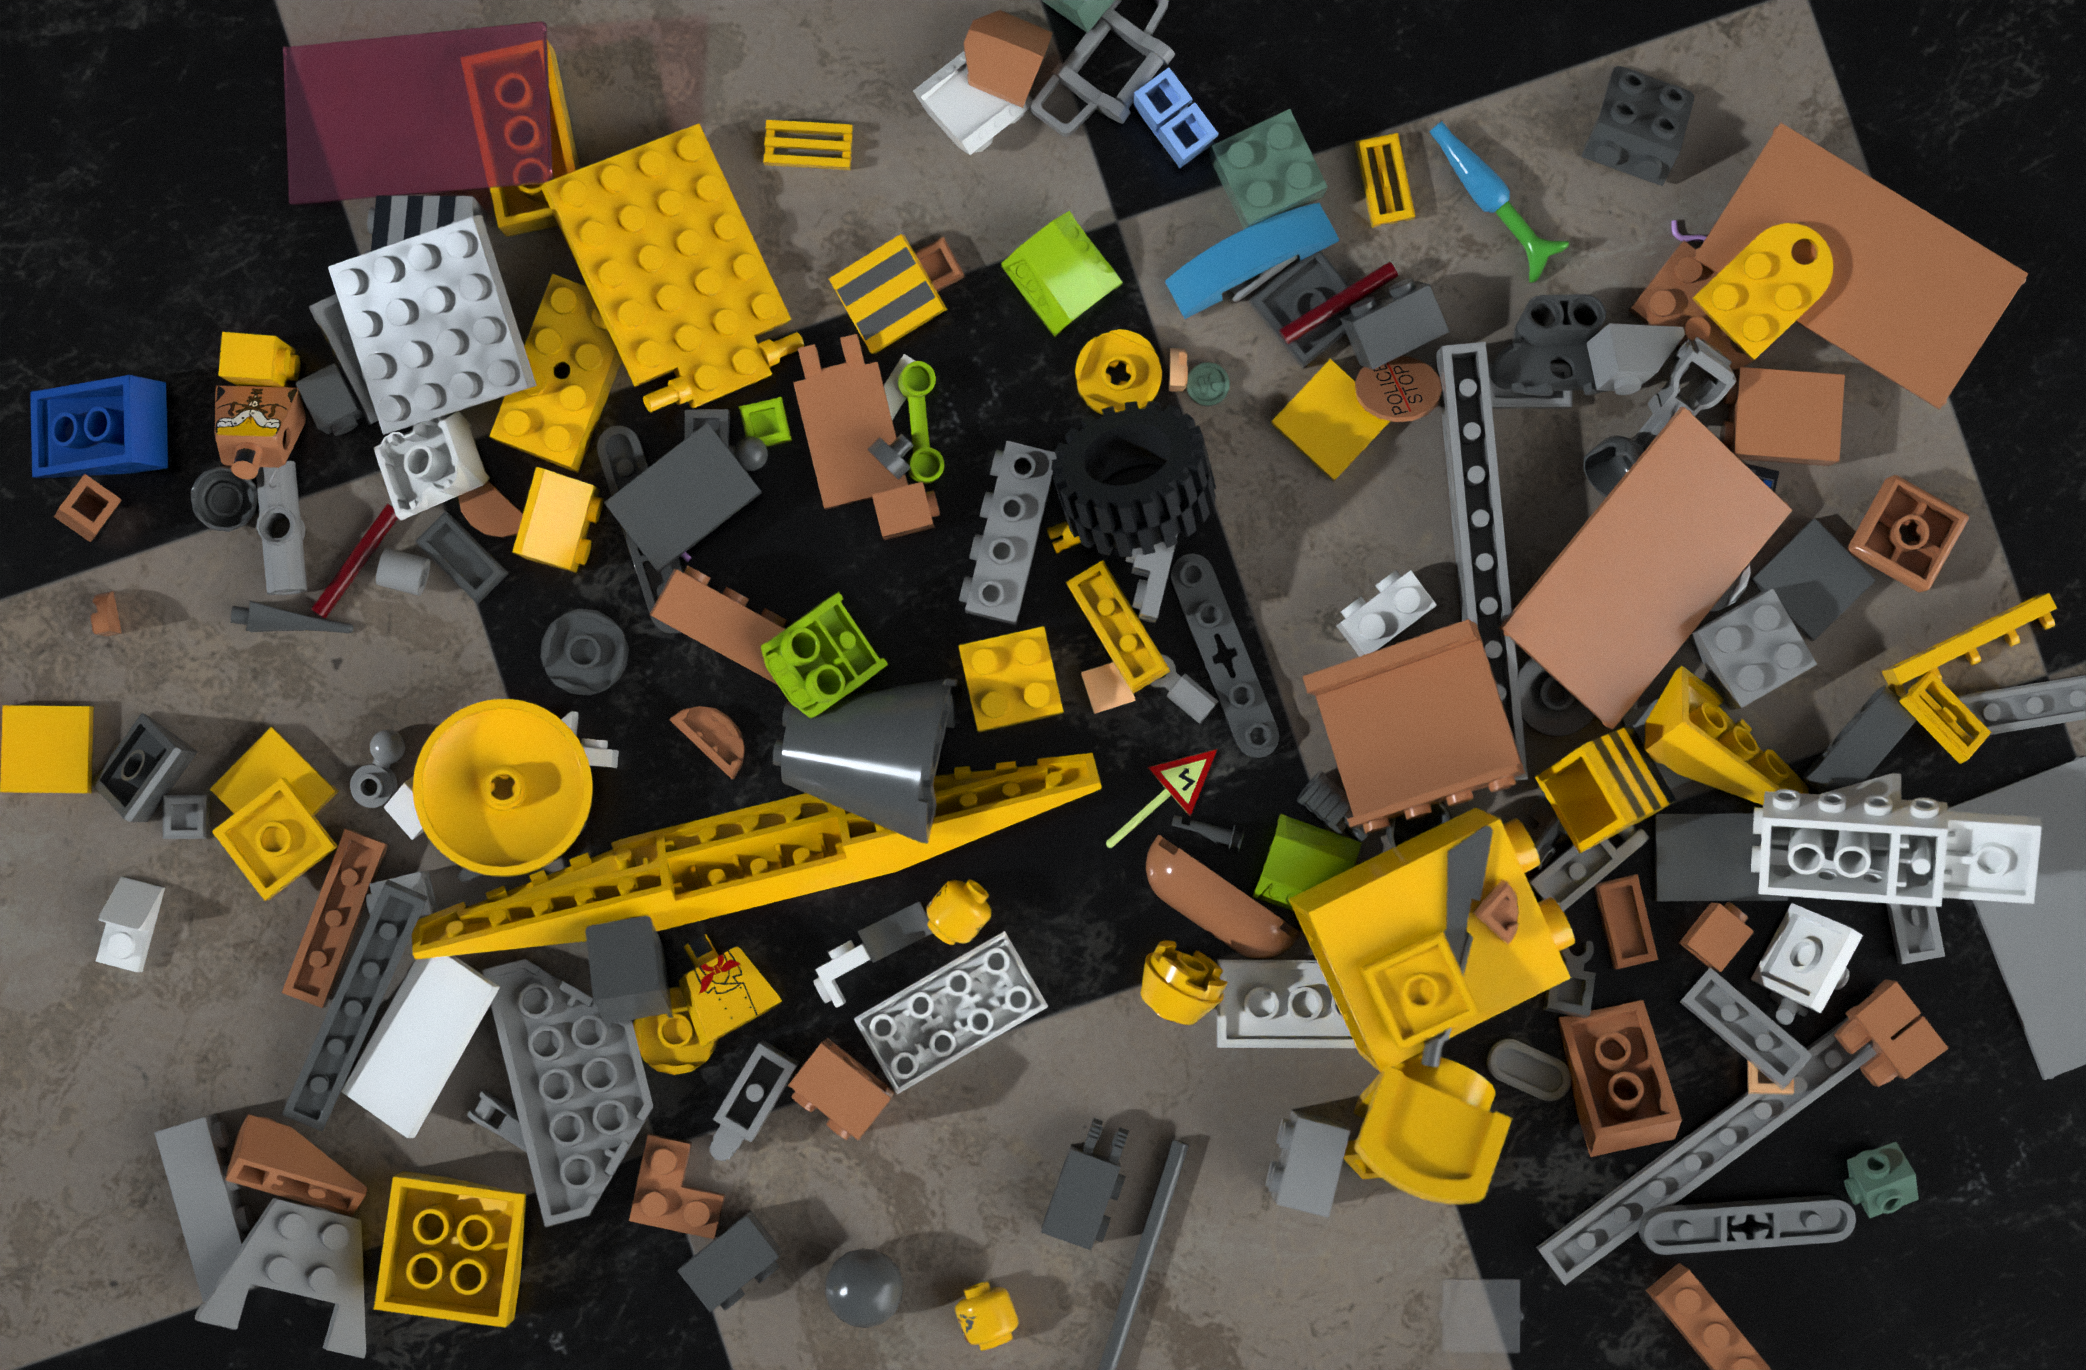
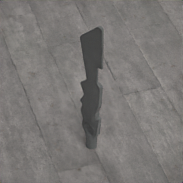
M1483 826L1451 848L1447 854L1446 930L1443 933L1463 976L1473 939L1466 930L1471 899L1481 900L1493 833L1492 828L1489 826ZM1452 1028L1424 1040L1425 1045L1421 1064L1439 1067L1442 1046L1449 1038Z

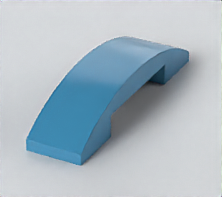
M1320 203L1302 206L1267 218L1222 240L1182 266L1165 280V283L1184 319H1187L1222 301L1221 293L1298 255L1300 260H1303L1338 242L1339 237Z

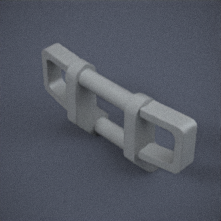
M1115 0L1093 28L1084 35L1065 62H1059L1052 70V77L1031 103L1032 114L1063 137L1071 136L1096 110L1123 124L1131 114L1129 108L1134 103V92L1147 84L1162 64L1168 65L1175 56L1174 51L1159 39L1152 37L1168 8L1169 0H1154L1158 7L1144 32L1115 11L1122 1ZM1110 30L1140 53L1147 56L1116 98L1102 93L1077 74ZM1059 83L1088 103L1071 122L1066 124L1060 122L1042 108V104Z

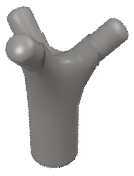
M1773 991L1770 993V999L1779 1004L1776 1013V1019L1779 1023L1788 1025L1792 1023L1796 1013L1803 1017L1808 1014V1010L1801 1004Z

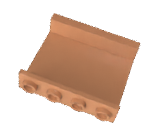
M1469 619L1302 676L1307 693L1316 696L1353 813V817L1347 819L1351 828H1363L1365 834L1380 831L1390 827L1389 819L1403 814H1405L1406 820L1419 818L1432 813L1430 805L1447 800L1448 806L1458 805L1474 799L1472 791L1489 786L1490 792L1504 790L1516 785L1515 777L1525 774L1477 624Z

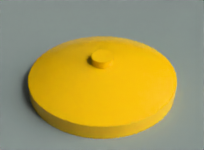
M493 699L478 702L464 707L445 719L424 744L419 754L413 777V800L416 814L424 832L433 845L457 865L475 873L495 877L518 876L541 869L560 857L573 844L582 831L591 808L593 794L592 773L583 746L573 731L560 718L548 710L529 702L514 699Z

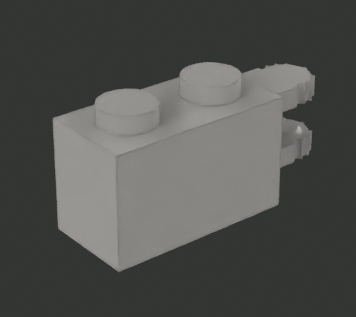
M765 1040L758 1043L713 1119L721 1124L713 1137L714 1141H711V1146H709V1153H711L715 1160L724 1162L726 1159L730 1160V1156L733 1157V1153L737 1152L744 1139L752 1142L756 1138L800 1064L798 1060Z

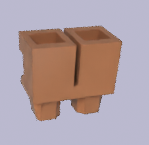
M1887 979L1872 990L1873 993L1861 1004L1845 1013L1849 1020L1834 1034L1835 1038L1849 1054H1854L1866 1043L1870 1044L1877 1054L1864 1063L1860 1069L1869 1082L1876 1087L1893 1080L1895 1077L1907 1079L1949 1049L1925 1017L1919 1016L1921 1012L1897 981Z

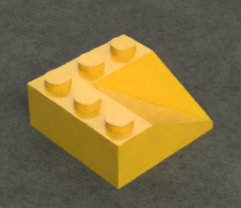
M402 1171L393 1176L374 1309L506 1328L515 1318L521 1277L526 1194L450 1177Z

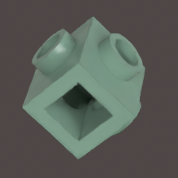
M1896 1141L1874 1150L1863 1151L1856 1157L1847 1160L1849 1179L1844 1180L1847 1193L1854 1205L1861 1203L1869 1218L1883 1213L1895 1212L1902 1206L1919 1200L1916 1174Z

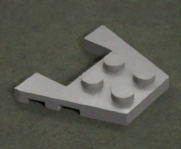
M273 1198L241 1245V1250L229 1268L224 1270L216 1282L217 1286L205 1304L202 1303L196 1312L194 1319L237 1330L250 1284L335 1303L323 1348L328 1351L365 1358L366 1333L361 1219Z

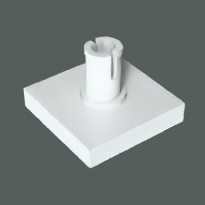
M1791 903L1751 980L1764 988L1822 1013L1833 990L1841 989L1848 982L1849 970L1846 966L1863 935L1850 927Z

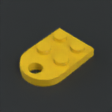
M1783 223L1772 226L1760 233L1692 299L1754 361L1825 293L1833 275V258L1830 248L1816 231L1807 226L1796 223ZM1806 240L1814 245L1816 257L1812 263L1802 265L1793 259L1791 251L1794 243L1797 241Z

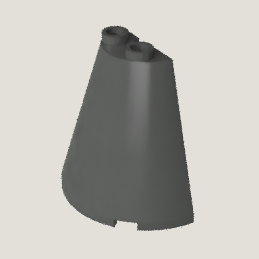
M945 678L849 693L813 718H809L790 702H786L782 719L783 727H786L784 740L777 739L775 742L773 765L781 766L782 783L917 842L928 844L937 805L933 782L946 727L954 728L962 694L961 683L958 679Z

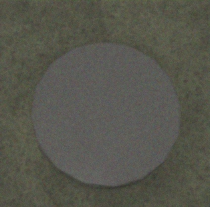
M577 609L564 614L550 624L542 639L540 657L546 673L556 686L571 694L591 696L608 690L620 679L627 666L629 647L623 630L612 618L597 610Z

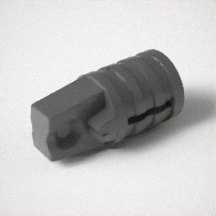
M1319 771L1296 800L1298 803L1305 805L1310 812L1315 813L1316 817L1325 821V824L1339 835L1344 831L1358 842L1363 841L1370 835V833L1365 834L1363 828L1356 829L1349 826L1347 819L1353 817L1347 794L1341 786L1339 787L1336 785V782L1326 777L1323 771Z

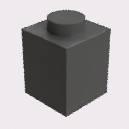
M333 363L295 382L317 428L324 433L329 434L333 432L334 436L344 434L358 426L356 420L364 417L354 394L337 364Z

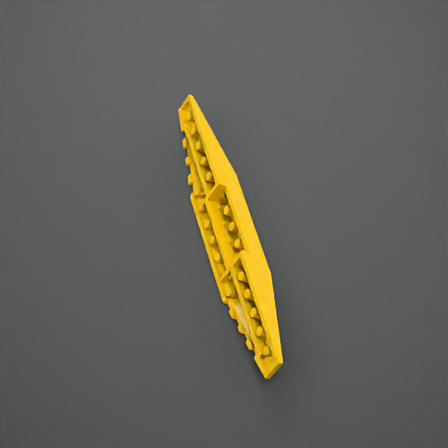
M1093 753L1037 759V765L1017 767L1016 761L996 763L995 770L971 772L970 766L955 767L954 774L935 776L933 787L937 805L928 844L917 842L807 793L623 838L611 843L612 850L590 858L588 852L569 859L571 866L546 875L544 870L529 875L531 882L506 891L505 886H501L486 892V900L466 907L463 901L418 919L412 932V954L415 959L584 942L587 941L586 928L590 925L641 916H649L656 931H661L894 873L1102 789Z

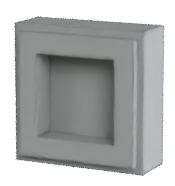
M163 795V839H210V795Z

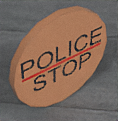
M1401 355L1373 370L1363 367L1355 381V392L1358 402L1365 411L1379 419L1406 422L1427 416L1438 406L1442 395L1440 377L1431 366L1419 359Z

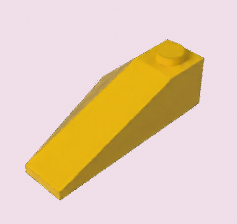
M1683 666L1674 672L1645 721V751L1656 763L1664 764L1678 775L1764 805V791L1776 792L1781 789H1790L1798 793L1809 794V787L1773 750L1767 749L1763 752L1758 747L1754 737L1750 734L1752 728L1743 719L1735 723L1719 707L1724 699L1713 688Z

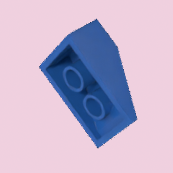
M126 375L30 392L32 477L54 478L83 476L84 474L87 476L130 474L168 468L166 382Z

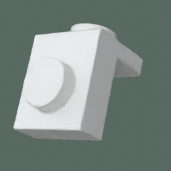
M851 940L828 952L832 959L831 961L815 969L819 978L813 980L825 1004L832 1000L837 1008L846 1003L835 979L871 959L864 944L855 947Z

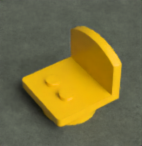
M1422 1052L1392 1067L1387 1065L1361 1093L1355 1106L1354 1114L1365 1119L1354 1147L1356 1152L1376 1174L1408 1194L1446 1204H1466L1481 1201L1487 1192L1512 1118L1496 1111L1494 1113L1489 1112L1496 1094L1494 1087L1475 1071L1443 1057L1440 1058L1439 1067L1421 1064Z

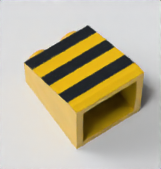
M1632 724L1583 744L1535 777L1579 854L1647 819L1676 801L1653 759L1645 751V745Z

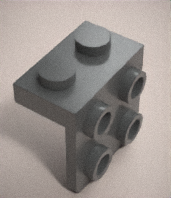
M1616 66L1610 75L1599 116L1587 139L1581 157L1663 186L1681 151L1695 98L1694 94L1677 85L1669 84L1635 70Z

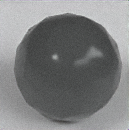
M862 1248L847 1252L835 1261L826 1277L825 1295L830 1309L841 1321L851 1326L869 1328L883 1324L895 1314L903 1298L904 1282L898 1266L889 1256L873 1249Z

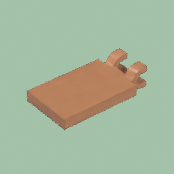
M857 334L840 338L846 363L827 368H821L815 344L798 348L806 379L793 382L825 510L871 499L872 494L908 485L906 474L898 480L867 450L879 437L890 446L896 440V434L878 362L865 365Z

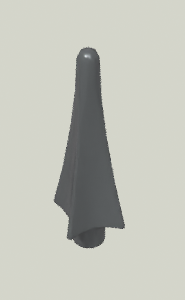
M250 601L249 608L233 606L231 612V623L247 625L246 631L250 632L326 631L351 633L354 629L350 623L305 616Z

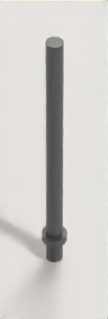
M1174 1139L1172 1141L1098 1370L1117 1369L1189 1148L1187 1143Z

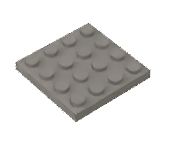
M482 215L472 216L328 266L383 435L537 386Z

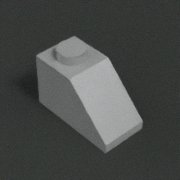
M1608 324L1587 342L1596 389L1615 391L1618 395H1629L1639 391L1641 385L1659 371L1685 335L1684 328L1631 324Z

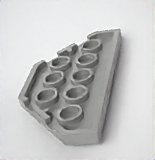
M526 959L482 970L483 975L500 986L491 1002V1008L545 1227H550L587 1217L591 1214L654 1108L633 1023L631 1020L612 1023L611 1029H608L592 997L552 976Z

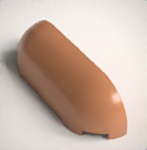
M1158 835L1153 841L1146 859V874L1152 890L1169 906L1237 953L1252 959L1273 958L1286 952L1301 935L1298 930L1284 922L1280 917L1162 836Z

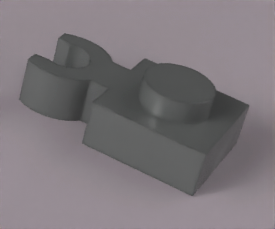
M1591 941L1583 943L1580 956L1571 954L1569 947L1559 951L1571 978L1546 990L1543 1010L1582 1018L1590 1016L1596 973L1584 971V964L1591 959L1594 952L1593 942Z

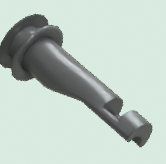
M1174 815L1171 826L1198 832L1216 844L1227 846L1228 853L1231 847L1238 849L1237 855L1239 854L1245 828H1243L1242 832L1235 831L1236 825L1231 830L1192 819L1189 825L1181 824L1182 817Z

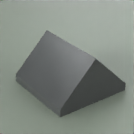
M141 713L91 784L123 819L129 822H148L162 803L163 795H167L198 751L152 718Z

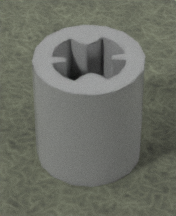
M386 548L378 564L376 585L420 596L428 580L430 559Z

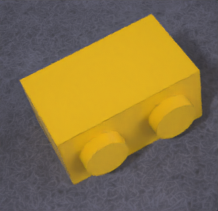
M222 332L218 376L236 386L292 387V382L298 380L300 375V357L295 355V348L278 337Z

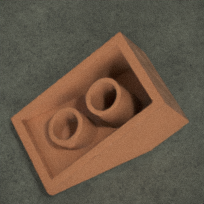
M1644 1000L1590 1011V1016L1587 1018L1571 1015L1559 1017L1558 1023L1567 1066L1571 1073V1085L1577 1114L1590 1157L1676 1139L1682 1118Z

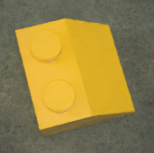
M536 467L513 553L527 560L577 573L579 564L585 565L589 557L592 541L586 539L590 523H597L602 511L603 498L598 497L600 490L594 485Z

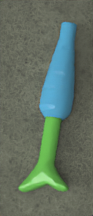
M1441 121L1429 133L1442 148L1455 173L1475 203L1485 212L1496 213L1524 246L1530 267L1529 282H1536L1544 270L1548 257L1563 252L1569 246V242L1539 238L1510 204V191L1504 181L1478 155L1455 137Z

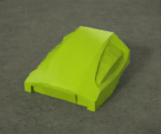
M1070 210L1052 220L1020 245L1001 263V267L1054 337L1078 316L1123 283L1077 223Z
M839 592L820 603L791 626L761 645L767 670L789 702L809 718L818 716L888 665L884 658L879 659L841 603L843 597Z
M1280 814L1274 840L1270 845V851L1263 866L1264 869L1252 897L1294 911L1289 898L1353 868L1362 843Z

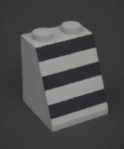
M376 195L375 208L371 207L369 209L367 220L368 232L372 234L371 250H366L365 254L472 216L482 215L487 229L488 212L472 196Z

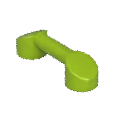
M914 361L902 370L898 379L899 390L908 399L913 454L906 463L911 467L908 470V474L913 480L931 483L939 478L944 470L942 455L937 450L930 448L925 395L933 389L936 376L930 365L922 361Z

